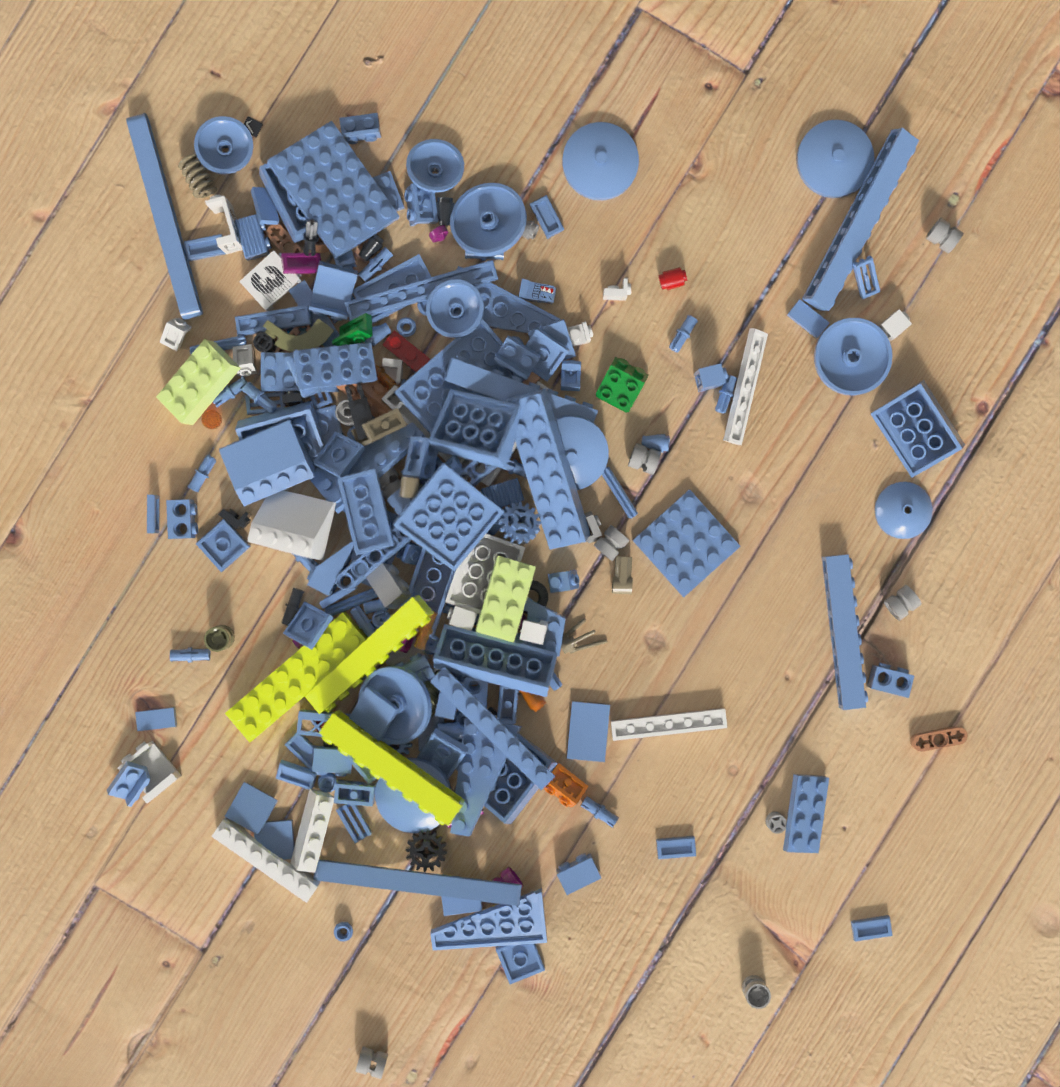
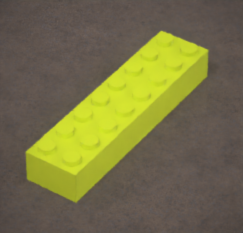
M346 611L341 613L328 625L312 650L305 646L299 649L225 713L226 716L249 742H252L305 697L368 637L358 628V625Z
M338 710L332 713L320 730L321 738L329 744L334 743L338 746L339 752L346 756L349 754L354 758L353 761L361 767L366 766L370 769L371 775L378 779L381 777L387 781L386 785L393 790L398 789L403 793L402 796L409 802L413 800L419 804L418 808L421 811L433 814L435 816L434 819L441 825L446 824L449 826L463 806L465 799L385 742L376 740L349 719V716Z

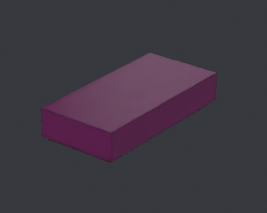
M282 253L283 274L317 273L319 262L321 261L320 253H316L312 257L311 253H309V256H306L304 253Z

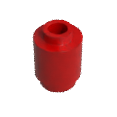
M680 267L663 271L662 274L658 275L662 290H671L685 286V281H688L686 271L681 270Z

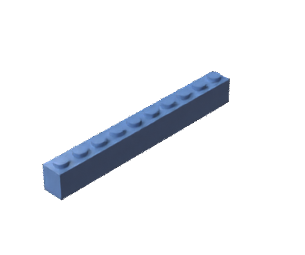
M904 128L891 130L802 298L817 310L829 311L834 306L838 293L843 289L847 276L853 270L852 263L861 255L865 242L870 238L874 225L879 221L883 208L888 204L892 191L897 187L901 174L906 170L910 157L916 151L919 140Z

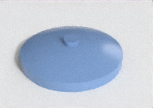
M844 120L825 121L814 126L801 141L797 151V169L805 185L816 194L828 198L845 197L853 194L863 185L874 164L873 146L865 132L855 124Z
M607 122L587 124L574 132L567 141L562 159L563 172L569 185L583 197L599 201L615 198L624 193L636 177L639 167V154L636 144L631 136L617 125Z
M484 183L467 190L455 203L450 216L451 232L458 245L466 252L481 257L495 256L513 247L521 238L527 222L526 209L520 196L512 188L500 183Z
M846 318L835 322L821 334L815 346L814 364L818 376L831 390L843 395H861L874 390L887 377L892 365V348L886 334L873 322L862 318Z
M577 415L557 417L555 420L577 490L586 488L593 484L606 468L609 456L606 438L601 429L587 418Z
M387 666L371 673L361 686L358 701L366 687L371 686L399 708L381 741L389 744H404L420 736L430 721L432 710L430 695L423 681L412 671L399 666Z
M407 758L451 789L448 778L438 766L425 759ZM381 777L379 778L375 789L376 805L382 817L391 826L407 833H419V831L423 833L427 830H432L440 824L434 819L435 816L430 812L428 814L424 813L418 808L419 804L413 800L409 802L402 796V792L398 789L393 790L386 785L387 781Z

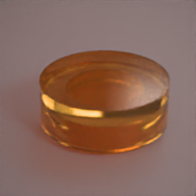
M208 410L203 413L201 421L206 428L213 430L220 427L222 417L217 411Z

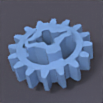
M521 502L517 506L514 503H511L509 507L506 506L498 522L499 525H503L500 532L505 531L504 538L511 537L510 542L513 543L514 540H517L519 545L523 540L526 544L530 539L533 540L536 534L539 533L540 529L538 527L541 525V522L537 521L540 515H534L533 513L535 508L530 510L528 503L522 506Z

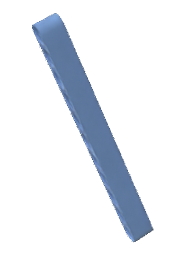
M146 113L126 118L180 314L183 320L203 315L202 306L190 263L187 260L183 238L149 118Z
M472 461L458 474L462 478L466 475L470 476V484L476 486L498 466L485 463V471L478 473L476 466L482 462ZM393 528L391 531L393 539L396 541L395 547L392 549L387 547L375 550L381 554L380 560L376 562L372 557L375 551L364 553L338 575L336 579L338 587L343 590L354 589L379 565L385 563L412 539L404 536L398 528ZM361 563L366 566V571L363 574L358 572V566ZM349 576L351 584L346 587L343 584V579Z
M318 860L316 872L313 876V880L515 906L520 905L522 885L330 860Z

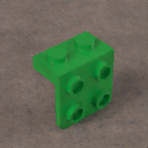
M615 357L596 392V397L628 413L649 374L640 367L630 365L627 360Z

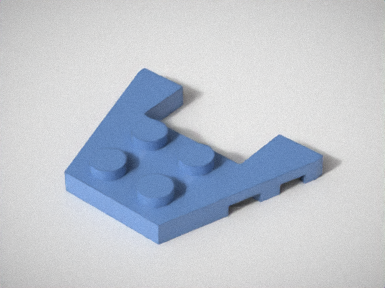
M527 597L523 611H528L527 621L540 623L541 620L548 621L543 645L528 641V646L558 653L557 657L560 656L566 617Z

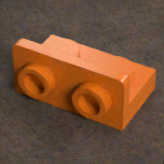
M558 763L552 771L555 777L545 786L544 790L548 794L559 798V802L562 805L571 808L577 805L589 786Z

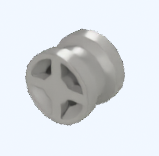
M771 812L767 815L765 823L773 833L780 834L786 830L787 821L779 812Z

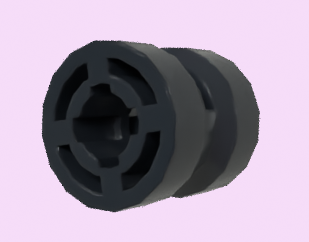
M259 333L253 340L254 347L259 352H273L276 348L275 340L267 333Z

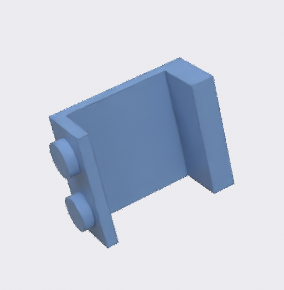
M320 261L309 310L316 315L323 316L327 314L331 315V318L335 320H347L348 313L344 302L351 301L358 271Z

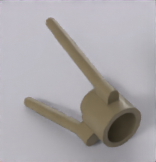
M583 618L568 632L563 634L561 648L565 654L568 652L572 654L579 650L605 644L607 640L578 646L577 642L596 633L595 630H592L577 638H574L573 635L570 636L586 621Z

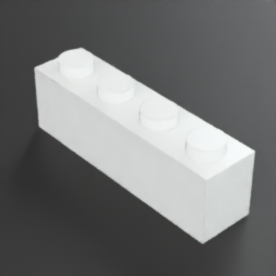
M309 789L290 862L297 871L316 872L334 803V797L330 793Z

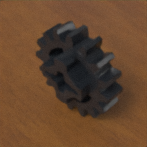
M427 830L426 833L419 831V836L413 834V840H408L407 843L410 846L406 847L405 851L410 853L406 858L412 859L410 865L416 864V870L423 867L424 872L427 871V868L434 871L435 865L440 868V861H445L446 857L443 855L447 854L448 850L443 848L447 843L441 842L443 836L437 837V831H434L433 834H430V830ZM424 839L421 844L415 845L419 840ZM431 840L435 841L438 846L434 845ZM425 847H428V854H425ZM415 855H418L422 859V861H420ZM432 857H437L434 861L429 862Z

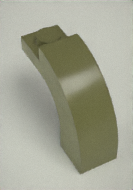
M320 319L316 320L308 332L298 336L287 334L269 320L263 325L266 328L265 333L273 339L276 336L279 338L275 343L276 346L291 352L317 348L325 343L334 332L331 327Z

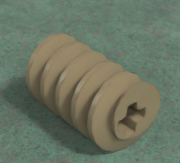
M192 154L183 158L179 162L178 167L182 170V175L186 177L185 180L189 184L190 190L193 191V196L205 198L215 193L217 187H210L214 181H207L210 177L209 173L203 174L207 168L204 166L200 167L202 163L199 159L196 160L198 158L196 154Z

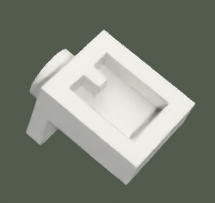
M628 278L623 279L622 289L614 285L604 288L603 300L626 301L627 295L631 294V283H628Z
M179 318L170 320L166 323L160 343L175 351L180 350L185 334L191 330V326Z
M586 321L582 322V324L568 327L573 347L590 343V337H593L591 326H587Z
M252 344L233 347V360L241 367L237 375L250 376L257 374Z

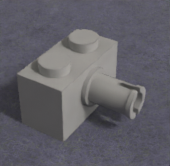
M382 563L366 578L385 608L396 609L412 595L408 590L410 585L398 575L399 571L394 565Z

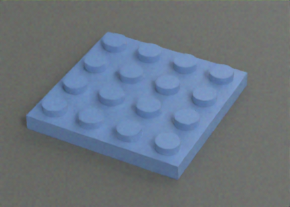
M442 463L393 522V525L455 571L500 518L504 510L445 463Z
M690 489L632 540L682 597H685L741 547Z

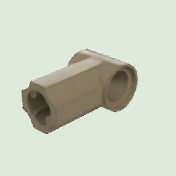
M402 477L400 497L414 498L423 487L419 479Z
M616 556L615 575L612 580L613 594H632V557Z

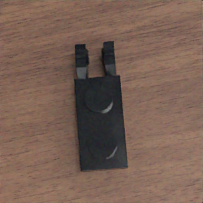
M356 383L361 399L353 401L352 391L349 386L345 387L357 436L361 440L368 438L362 425L373 420L362 385L361 383Z

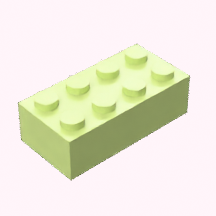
M204 339L156 398L181 423L193 425L241 367L216 342Z
M496 556L475 628L476 632L514 643L535 566Z

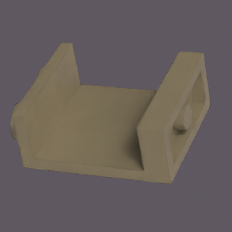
M396 408L362 425L368 438L359 440L356 429L351 430L356 442L365 446L407 425L399 409Z

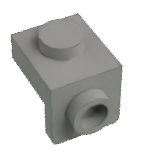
M589 511L585 513V517L590 527L591 535L586 542L592 543L597 541L598 537L602 535L598 527L601 525V522L597 515L594 516Z

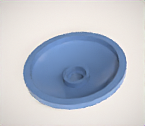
M219 116L209 119L200 126L194 140V148L199 161L208 170L219 174H231L241 170L248 164L253 154L254 145L250 131L242 122L232 117ZM224 148H228V149H229L228 152H223L222 150H223Z
M429 139L416 144L407 156L406 169L411 181L419 188L429 192H444L452 189L460 182L464 173V160L460 151L451 143L440 139Z
M457 279L448 280L438 285L431 292L426 305V314L429 323L439 334L449 338H460L472 333L479 326L484 314V302L479 291L469 282ZM461 309L460 314L455 315V311Z
M897 482L889 485L879 494L875 503V518L878 525L886 534L894 538L908 539L918 536L928 527L932 518L933 508L930 497L923 488L911 482ZM905 507L910 508V512L908 514L905 512Z

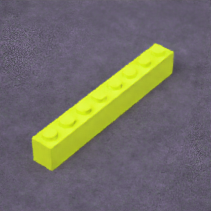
M420 595L412 597L305 696L319 714L325 711L327 713L332 711L337 706L335 703L339 699L342 701L350 694L348 691L352 687L355 689L363 683L362 678L365 675L368 677L377 670L375 668L377 664H383L390 658L388 654L392 651H398L404 645L402 642L406 638L409 640L417 633L416 629L419 626L424 627L431 621L429 617L434 612Z

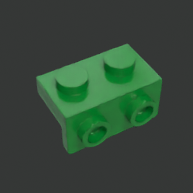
M365 313L340 326V336L333 339L332 344L335 346L358 344L372 337V315Z

